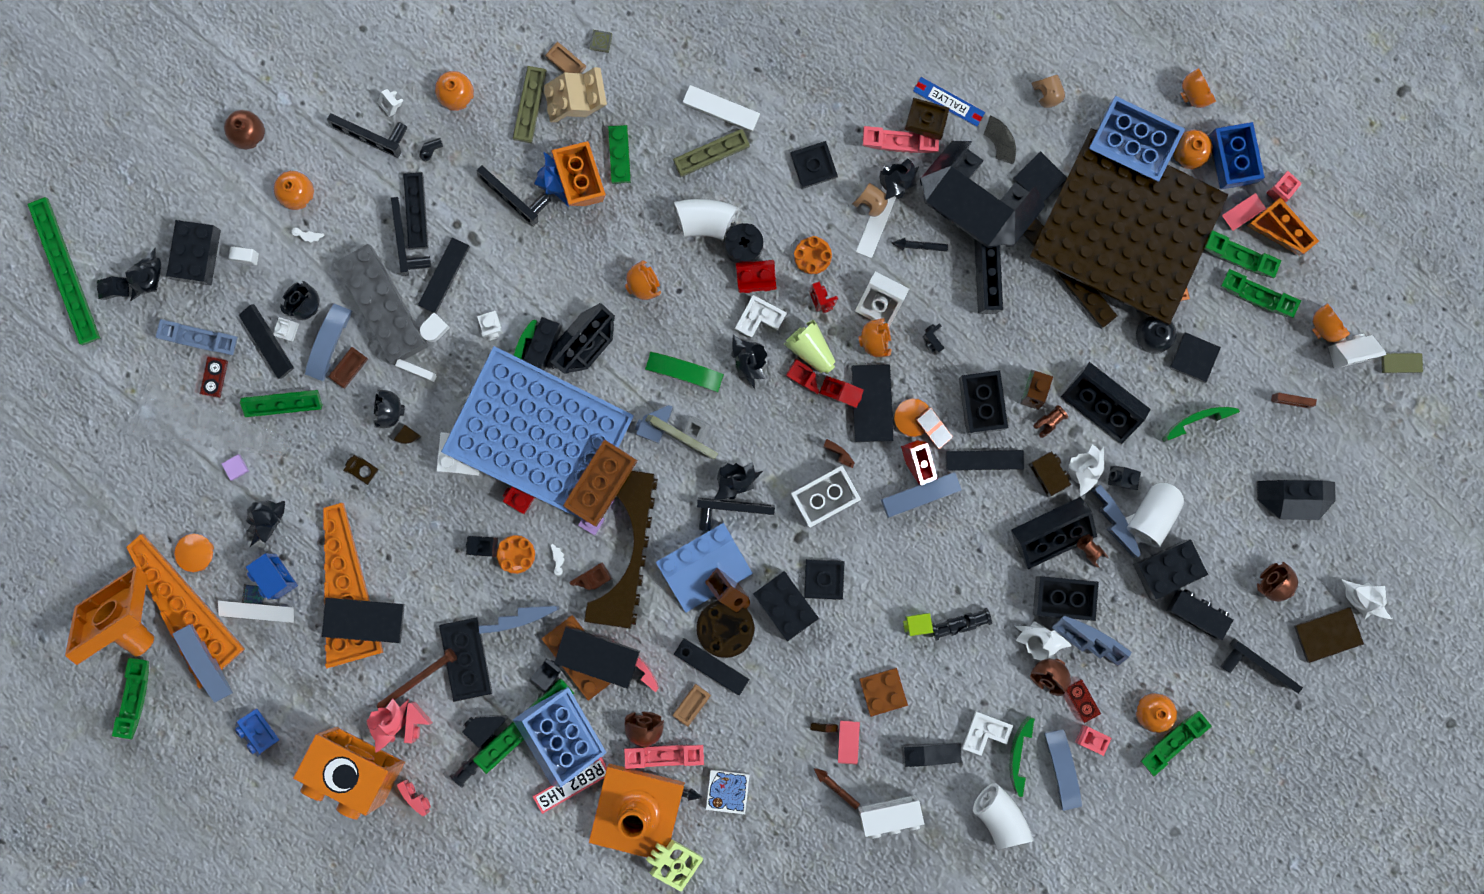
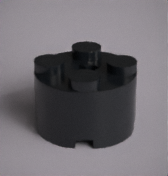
M748 223L733 226L727 232L725 238L727 256L735 263L757 261L763 251V236L755 225ZM742 241L748 243L746 248H744V246L741 245Z

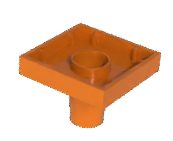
M135 566L75 606L65 656L74 664H80L112 642H115L135 657L145 653L153 644L154 635L141 623L148 575L138 566Z
M609 763L589 843L646 858L649 856L655 859L651 851H660L655 845L659 843L667 847L671 841L685 782L634 769H625V767ZM629 815L638 816L643 824L633 825L625 817Z

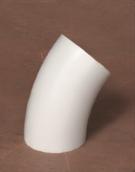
M688 199L673 202L677 223L684 238L690 236H709L725 241L727 232L735 226L740 211L739 207L710 199Z
M1159 483L1152 486L1127 526V530L1146 544L1157 548L1160 547L1183 507L1184 498L1180 490L1168 483Z
M997 783L988 785L978 795L973 806V812L988 828L997 850L1033 842L1029 826L1012 798Z

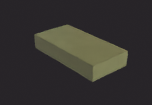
M1386 353V355L1381 356L1382 373L1423 372L1422 353Z

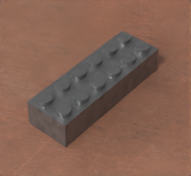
M366 244L334 262L390 363L395 365L397 360L401 359L404 361L428 347L372 246Z

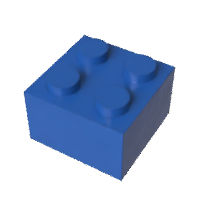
M265 553L246 566V569L249 571L247 572L248 577L252 582L257 583L260 595L263 598H267V600L280 599L298 586L277 554Z

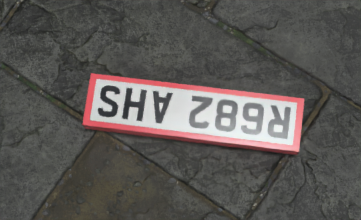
M600 757L561 788L549 786L534 795L533 798L541 813H545L605 778L607 765L603 758Z

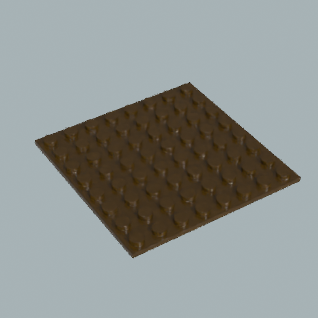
M1091 128L1030 254V258L1170 325L1229 194L1170 165H1167L1160 181L1157 182L1089 149L1097 130Z

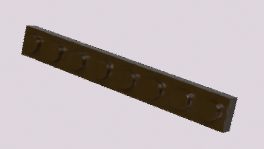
M1037 217L1023 234L1033 247L1044 227ZM1052 268L1101 329L1118 316L1096 289Z

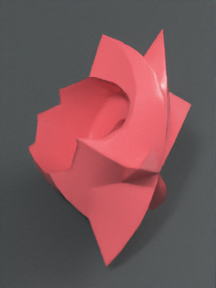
M392 699L386 708H378V711L371 712L369 719H367V727L375 740V753L384 748L389 742H394L395 734L406 724L405 711L408 700L399 707L396 701Z

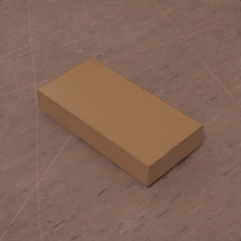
M558 41L545 55L562 72L581 74L587 68L584 63Z
M695 684L672 716L688 727L708 701L711 694Z

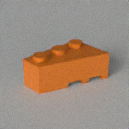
M1282 198L1277 199L1246 225L1298 256L1305 254L1319 242Z

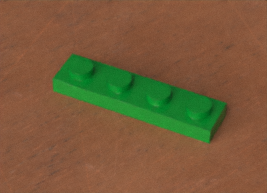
M318 390L244 397L240 400L245 418L322 410L323 406Z

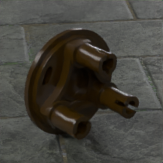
M717 600L703 609L697 621L696 631L700 644L707 652L717 657L731 658L741 654L748 648L752 642L755 627L752 615L748 609L741 608L738 612H735Z

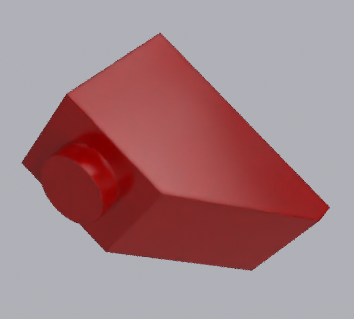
M826 375L819 393L857 408L864 390Z
M916 440L901 446L905 463L919 485H924L938 479L927 442Z

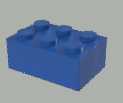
M1253 122L1216 128L1209 134L1213 145L1212 153L1220 190L1257 184L1265 178Z

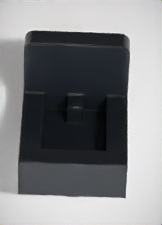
M111 276L97 280L98 299L107 300L114 297H129L127 279Z
M940 323L936 326L932 324L924 330L926 334L923 336V339L927 342L925 344L927 349L936 355L944 350V346L934 335L942 327Z
M1111 466L1108 485L1138 490L1141 471L1127 467Z
M468 536L466 555L497 557L498 538Z
M547 658L529 680L543 693H545L562 671L559 665L554 664L555 661Z

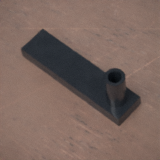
M332 113L329 114L327 121L331 128L396 158H399L402 153L399 143L408 129L403 123L397 122L390 137L386 139Z
M483 165L477 169L478 178L530 225L534 227L539 222L537 214L551 201L546 193L543 192L528 207Z
M391 197L401 277L409 276L408 270L431 268L430 256L407 259L399 198Z
M699 497L697 499V507L701 508L699 530L710 531L712 509L774 515L775 505L713 500Z
M683 638L673 654L739 696L750 680L685 638Z
M1234 638L1231 641L1230 645L1234 649L1220 666L1228 673L1233 671L1245 655L1299 694L1303 689L1297 682Z

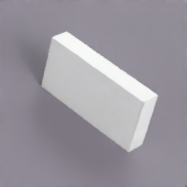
M401 359L397 360L395 364L398 368L432 382L436 380L437 376L433 372Z

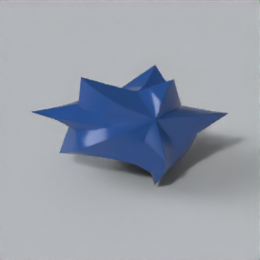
M544 152L545 165L537 172L534 184L543 189L547 195L555 194L569 207L554 159Z

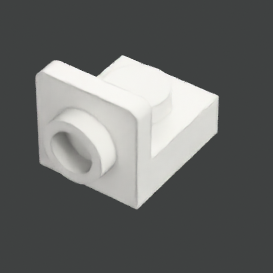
M496 311L477 316L484 339L494 340L499 338L500 334H503Z

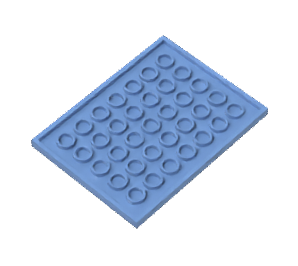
M493 346L441 452L582 519L563 505L604 439L619 447L634 415Z

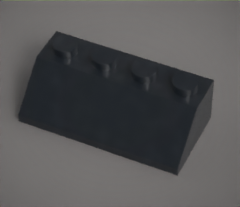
M1088 362L1061 395L1064 400L1121 444L1145 421L1151 410L1091 362Z
M1081 497L1011 529L1014 543L1028 570L1077 547V542L1082 536L1089 534L1093 539L1098 537L1092 511Z

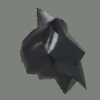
M908 158L901 164H892L891 167L885 166L879 175L880 184L887 190L885 200L894 196L900 199L905 194L906 189L916 186L915 175L919 166L915 167Z
M156 247L144 259H141L125 272L126 279L132 288L130 301L140 295L157 292L162 264L160 258H156Z
M733 334V351L731 356L735 358L739 378H746L755 389V379H765L762 367L766 364L765 359L768 354L762 344L742 341Z
M753 462L745 466L737 463L734 465L727 463L725 466L720 467L717 475L719 490L713 500L727 498L733 500L737 494L754 489L753 482L763 471L755 472Z
M269 500L253 502L247 509L248 516L246 522L251 525L247 531L253 534L250 547L259 540L264 543L267 542L278 523L281 522L285 511V501L278 503Z

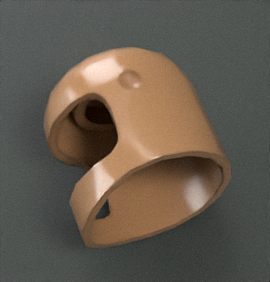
M1058 75L1032 82L1034 90L1039 89L1043 93L1044 97L1039 100L1042 107H1055L1065 99V91Z
M869 183L861 196L852 205L858 208L863 203L870 208L868 215L876 217L885 210L888 199L885 200L886 194L882 190Z

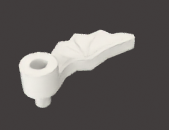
M299 228L292 229V234L294 236H301L305 242L309 241L312 243L324 237L323 233H313L310 231L305 233Z
M552 544L553 560L556 562L554 574L561 576L563 570L560 567L565 560L563 558L564 554L560 548H556Z

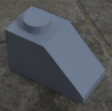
M668 405L643 416L642 420L639 419L635 427L637 436L659 444L664 432L648 424L645 419L648 415H654L668 423L673 407Z

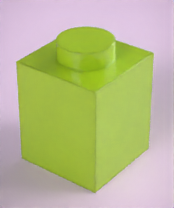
M930 613L905 616L906 621H903L904 632H908V636L933 633Z

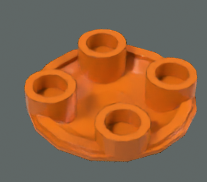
M817 236L807 237L796 246L794 251L795 263L804 273L811 275L819 274L825 271L831 263V248L822 238Z
M912 398L903 401L895 411L894 422L896 427L906 436L916 437L924 434L914 419L929 406L919 399Z
M186 535L179 540L175 547V560L185 571H203L212 561L214 545L203 535Z
M513 535L505 538L497 548L499 565L504 571L519 574L525 572L532 566L535 560L533 544L523 536Z

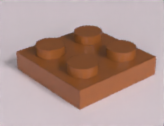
M897 668L859 678L870 717L908 706Z

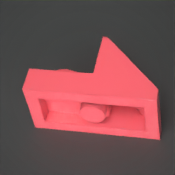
M1287 171L1266 193L1274 201L1282 198L1284 202H1287L1302 183Z
M409 702L407 705L404 743H414L419 738L420 727H417V724L430 725L433 723L416 702Z
M1082 725L1075 743L1104 756L1112 738L1086 725Z

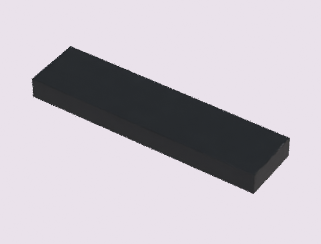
M423 172L404 173L408 249L429 248Z
M453 237L451 238L418 306L432 313H437L470 248L468 244Z
M251 304L238 316L276 377L282 379L294 367L255 304Z
M1024 450L946 451V471L1024 469Z

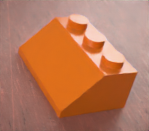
M589 141L551 150L568 205L588 206L603 202L606 194Z

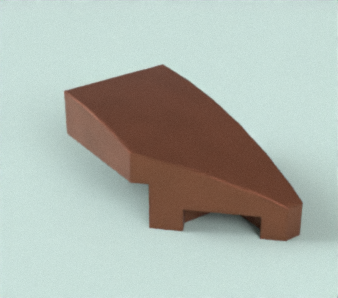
M826 439L823 448L839 454L838 463L853 468L855 462L842 447Z
M602 562L569 583L573 586L576 585L588 590H595L610 581L612 577Z

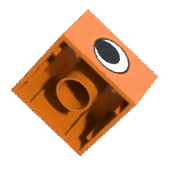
M334 727L315 735L293 779L303 783L300 792L305 796L322 801L326 795L339 802L336 810L340 814L358 820L360 814L366 816L384 805L405 762L383 750L375 753V746L338 727Z

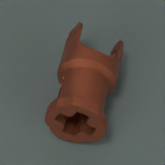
M1056 405L1050 414L1040 418L1033 427L1037 429L1043 424L1045 425V429L1039 433V437L1043 438L1051 433L1063 419H1068V415L1061 406Z
M1087 534L1078 540L1077 547L1086 553V557L1095 567L1100 568L1096 560L1102 554L1107 559L1109 558L1105 551L1093 542L1091 535Z

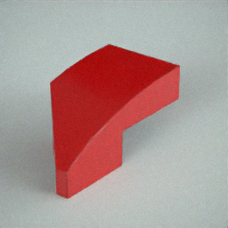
M795 359L785 376L811 392L819 394L815 378L816 374L813 372V369Z

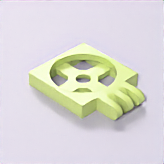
M673 839L667 847L657 843L655 847L660 851H651L655 859L649 856L646 861L654 865L649 873L682 892L704 858ZM679 849L682 851L678 858H670L674 850ZM690 855L691 865L690 867H687L685 865V861ZM676 863H680L678 869H674ZM664 864L670 868L665 877L661 874V868ZM683 874L682 877L673 880L676 875Z

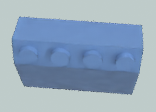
M1115 96L1102 118L1089 149L1159 182L1185 128Z
M724 523L656 562L685 612L715 596L705 581L717 568L737 583L753 574Z
M569 687L530 707L513 719L551 786L561 788L607 753Z

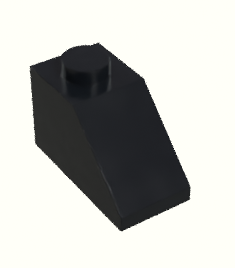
M507 715L477 716L474 719L470 717L463 725L465 729L462 733L480 748L509 717Z

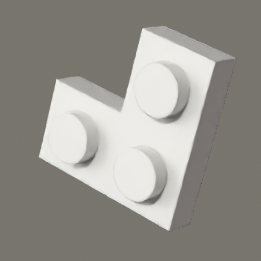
M753 295L735 330L752 338L762 322L778 331L787 313Z
M975 711L962 748L982 756L988 737L1007 744L1013 725Z

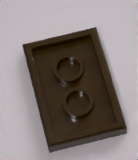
M1351 607L1294 625L1307 663L1364 645Z

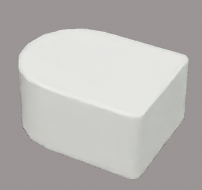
M230 247L228 260L257 265L259 253L253 249Z
M433 313L420 327V334L428 342H435L450 327L437 314Z

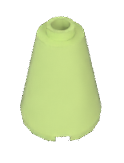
M813 319L806 323L807 328L800 327L786 340L784 345L818 372H825L827 374L834 369L835 359L816 321Z

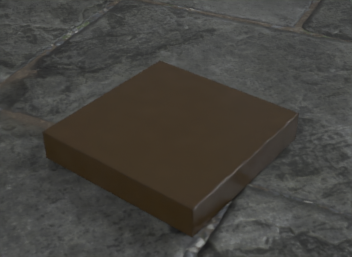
M913 97L904 130L941 140L950 108Z

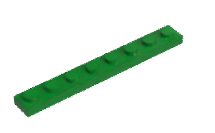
M44 197L28 203L27 205L79 344L83 346L101 339L49 199Z

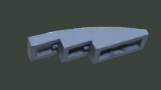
M954 472L924 485H919L884 498L881 502L887 518L959 492L962 489Z
M1101 484L1096 485L1091 492L1104 504L1099 511L1112 524L1106 530L1133 558H1138L1141 554L1134 535L1127 530L1129 524Z
M559 606L518 608V616L498 617V625L479 626V634L500 632L524 626L559 610Z
M1063 616L1052 626L1056 632L1082 652L1088 649L1100 659L1106 656L1117 666L1127 660L1132 653L1101 631L1072 618Z
M193 624L172 634L191 669L214 703L233 693L216 658H212L205 642H201Z

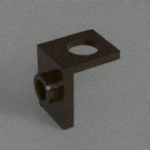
M353 455V457L347 460L343 471L352 474L366 485H369L379 469L362 457ZM367 466L370 468L371 473L368 477L364 478L360 475V469Z

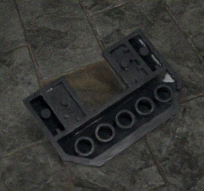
M951 141L920 178L925 204L987 248H993L996 245L1014 246L1045 207L1036 186L1028 192L1015 182L1003 198L999 200L970 179L984 161L969 150L972 141Z

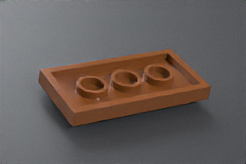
M604 439L563 506L597 527L638 460Z
M571 615L541 638L555 658L566 626L585 631L574 615ZM563 667L588 701L611 684Z

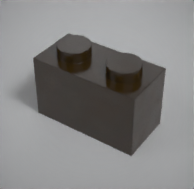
M1052 451L1029 463L1047 497H1051L1071 486L1070 475L1066 470L1063 471L1060 466L1061 460L1056 453L1053 454Z

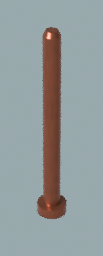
M450 648L447 649L443 657L377 704V708H385L392 699H398L449 661L454 662L457 660L456 654Z

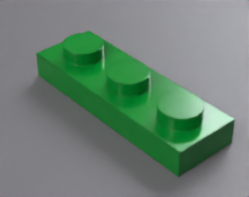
M608 126L612 184L631 183L628 126Z

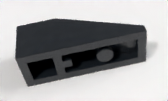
M961 743L903 744V765L905 767L962 763Z

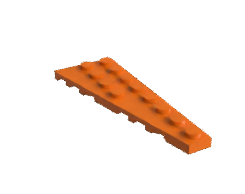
M339 503L323 508L325 530L324 605L325 598L370 601L344 503ZM326 637L325 666L328 669L384 653L382 644L377 641Z
M140 534L126 547L135 566H138L148 575L146 585L152 594L153 601L156 602L161 612L160 615L172 638H174L173 633L193 624L201 642H205L212 658H216L221 670L245 650L144 534ZM184 657V659H185V661H186V663H187V665H188V667H189L188 669H189L190 673L193 674V676H194V678H195V680H196V682H197V687H198L199 689H200V688H203L202 684L200 683V681L198 680L197 676L195 675V673H194L193 670L191 669L189 663L187 662L186 658Z

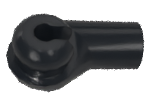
M441 138L423 144L419 153L422 161H429L434 150L443 147Z

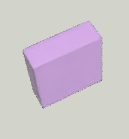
M239 454L222 463L230 481L249 472Z

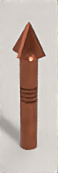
M814 768L820 782L823 781L855 810L859 807L860 803L831 779L827 771Z

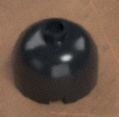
M302 281L303 283L299 284L297 282L288 288L282 297L285 299L284 305L281 304L280 308L281 312L291 319L304 321L317 313L320 298L312 286Z
M1151 316L1144 319L1138 325L1136 331L1138 344L1140 343L1141 347H1143L1142 349L1151 354H1160L1168 350L1174 344L1177 336L1176 327L1172 321L1170 325H1167Z
M377 389L378 394L376 393L374 402V414L377 416V420H374V427L390 428L398 423L400 416H404L405 406L401 405L397 394L392 391Z

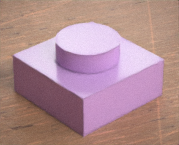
M602 518L597 527L584 519L580 521L578 526L596 535L605 519Z

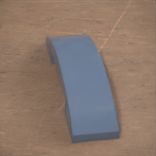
M333 304L314 342L305 375L324 382L331 365L329 363L343 328L347 326L352 310Z
M162 319L159 321L155 337L227 355H234L238 339L237 336L203 330Z
M1064 729L1044 733L1057 780L1062 811L1082 807L1077 774Z

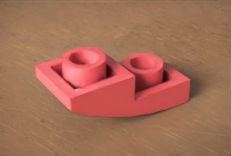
M1254 193L1222 216L1232 231L1264 211L1266 207L1257 194Z
M840 721L838 763L858 765L860 722Z
M408 779L397 784L403 798L417 813L425 816L430 812L429 808H431L428 798H424L423 794L415 797L414 793H416L412 782L409 783Z

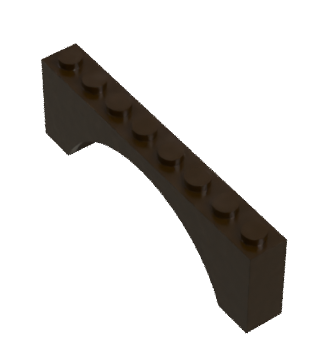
M631 471L616 495L625 506L632 523L634 543L631 560L620 581L609 592L593 601L587 602L584 622L632 629V625L637 623L638 614L634 612L635 605L639 606L641 594H637L638 586L642 587L644 575H640L641 567H645L646 556L643 553L644 548H648L649 536H646L647 528L651 529L652 517H649L650 509H654L655 498H652L653 490H657L658 479L655 478V474Z

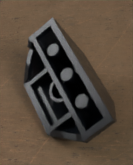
M602 303L582 312L557 340L550 362L564 374L587 370L613 341L615 315Z
M1323 480L1257 481V501L1263 504L1279 520H1320L1336 501L1335 482Z

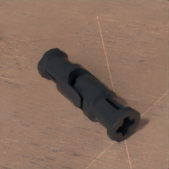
M984 608V611L973 614L970 612L956 618H949L946 622L936 625L933 623L934 638L937 641L939 638L947 635L954 636L958 632L963 633L975 630L981 625H992L988 608Z

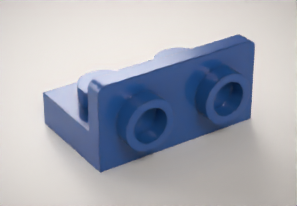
M257 708L235 724L236 734L241 739L244 738L248 743L246 745L247 749L252 755L255 753L257 757L279 741V738Z

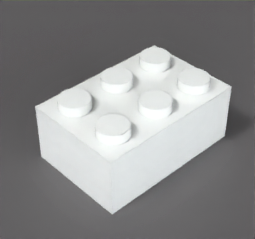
M843 466L790 494L808 528L861 500Z
M915 795L858 807L865 837L869 836L870 839L879 838L882 833L889 832V835L898 834L901 832V829L908 828L909 831L920 829V825H924L920 802Z

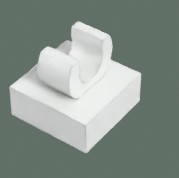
M386 89L381 92L377 103L390 117L396 113L403 99L396 100L397 92L392 91L390 93Z
M279 317L273 334L275 337L293 342L299 324Z

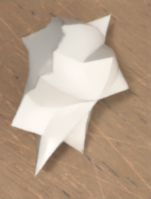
M1092 444L1088 453L1078 454L1077 457L1071 458L1068 471L1070 477L1080 484V496L1097 485L1098 479L1104 471V447L1099 450Z
M1342 579L1346 587L1348 601L1363 615L1364 620L1370 615L1392 619L1385 610L1387 603L1385 586H1372L1370 583L1360 585Z
M1035 621L1031 626H1015L1022 631L1016 641L1027 646V651L1032 654L1033 659L1040 661L1050 659L1060 649L1071 647V644L1060 636L1055 630L1050 631Z

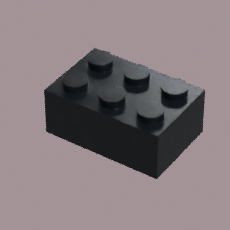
M175 220L166 277L174 281L212 286L221 230L214 225Z
M1000 370L960 376L959 384L966 434L971 435L1008 429Z
M1191 539L1183 540L1133 564L1150 600H1157L1208 575Z
M785 571L753 593L787 642L819 619Z
M1036 576L1033 615L1059 618L1066 616L1072 619L1096 621L1099 582Z

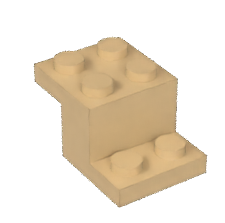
M594 67L584 74L564 72L544 85L550 122H558L566 116L587 117L607 105L601 68Z

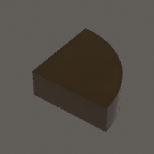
M404 425L394 441L401 444H409L419 440L421 435L407 425Z
M812 722L810 730L838 732V725Z

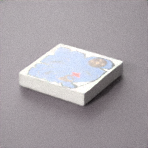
M711 770L706 810L745 814L750 774Z

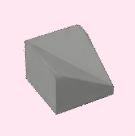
M689 417L683 433L701 443L704 441L711 425L696 417Z

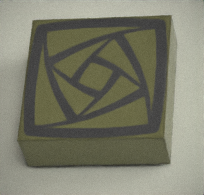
M593 29L590 50L609 53L612 33Z

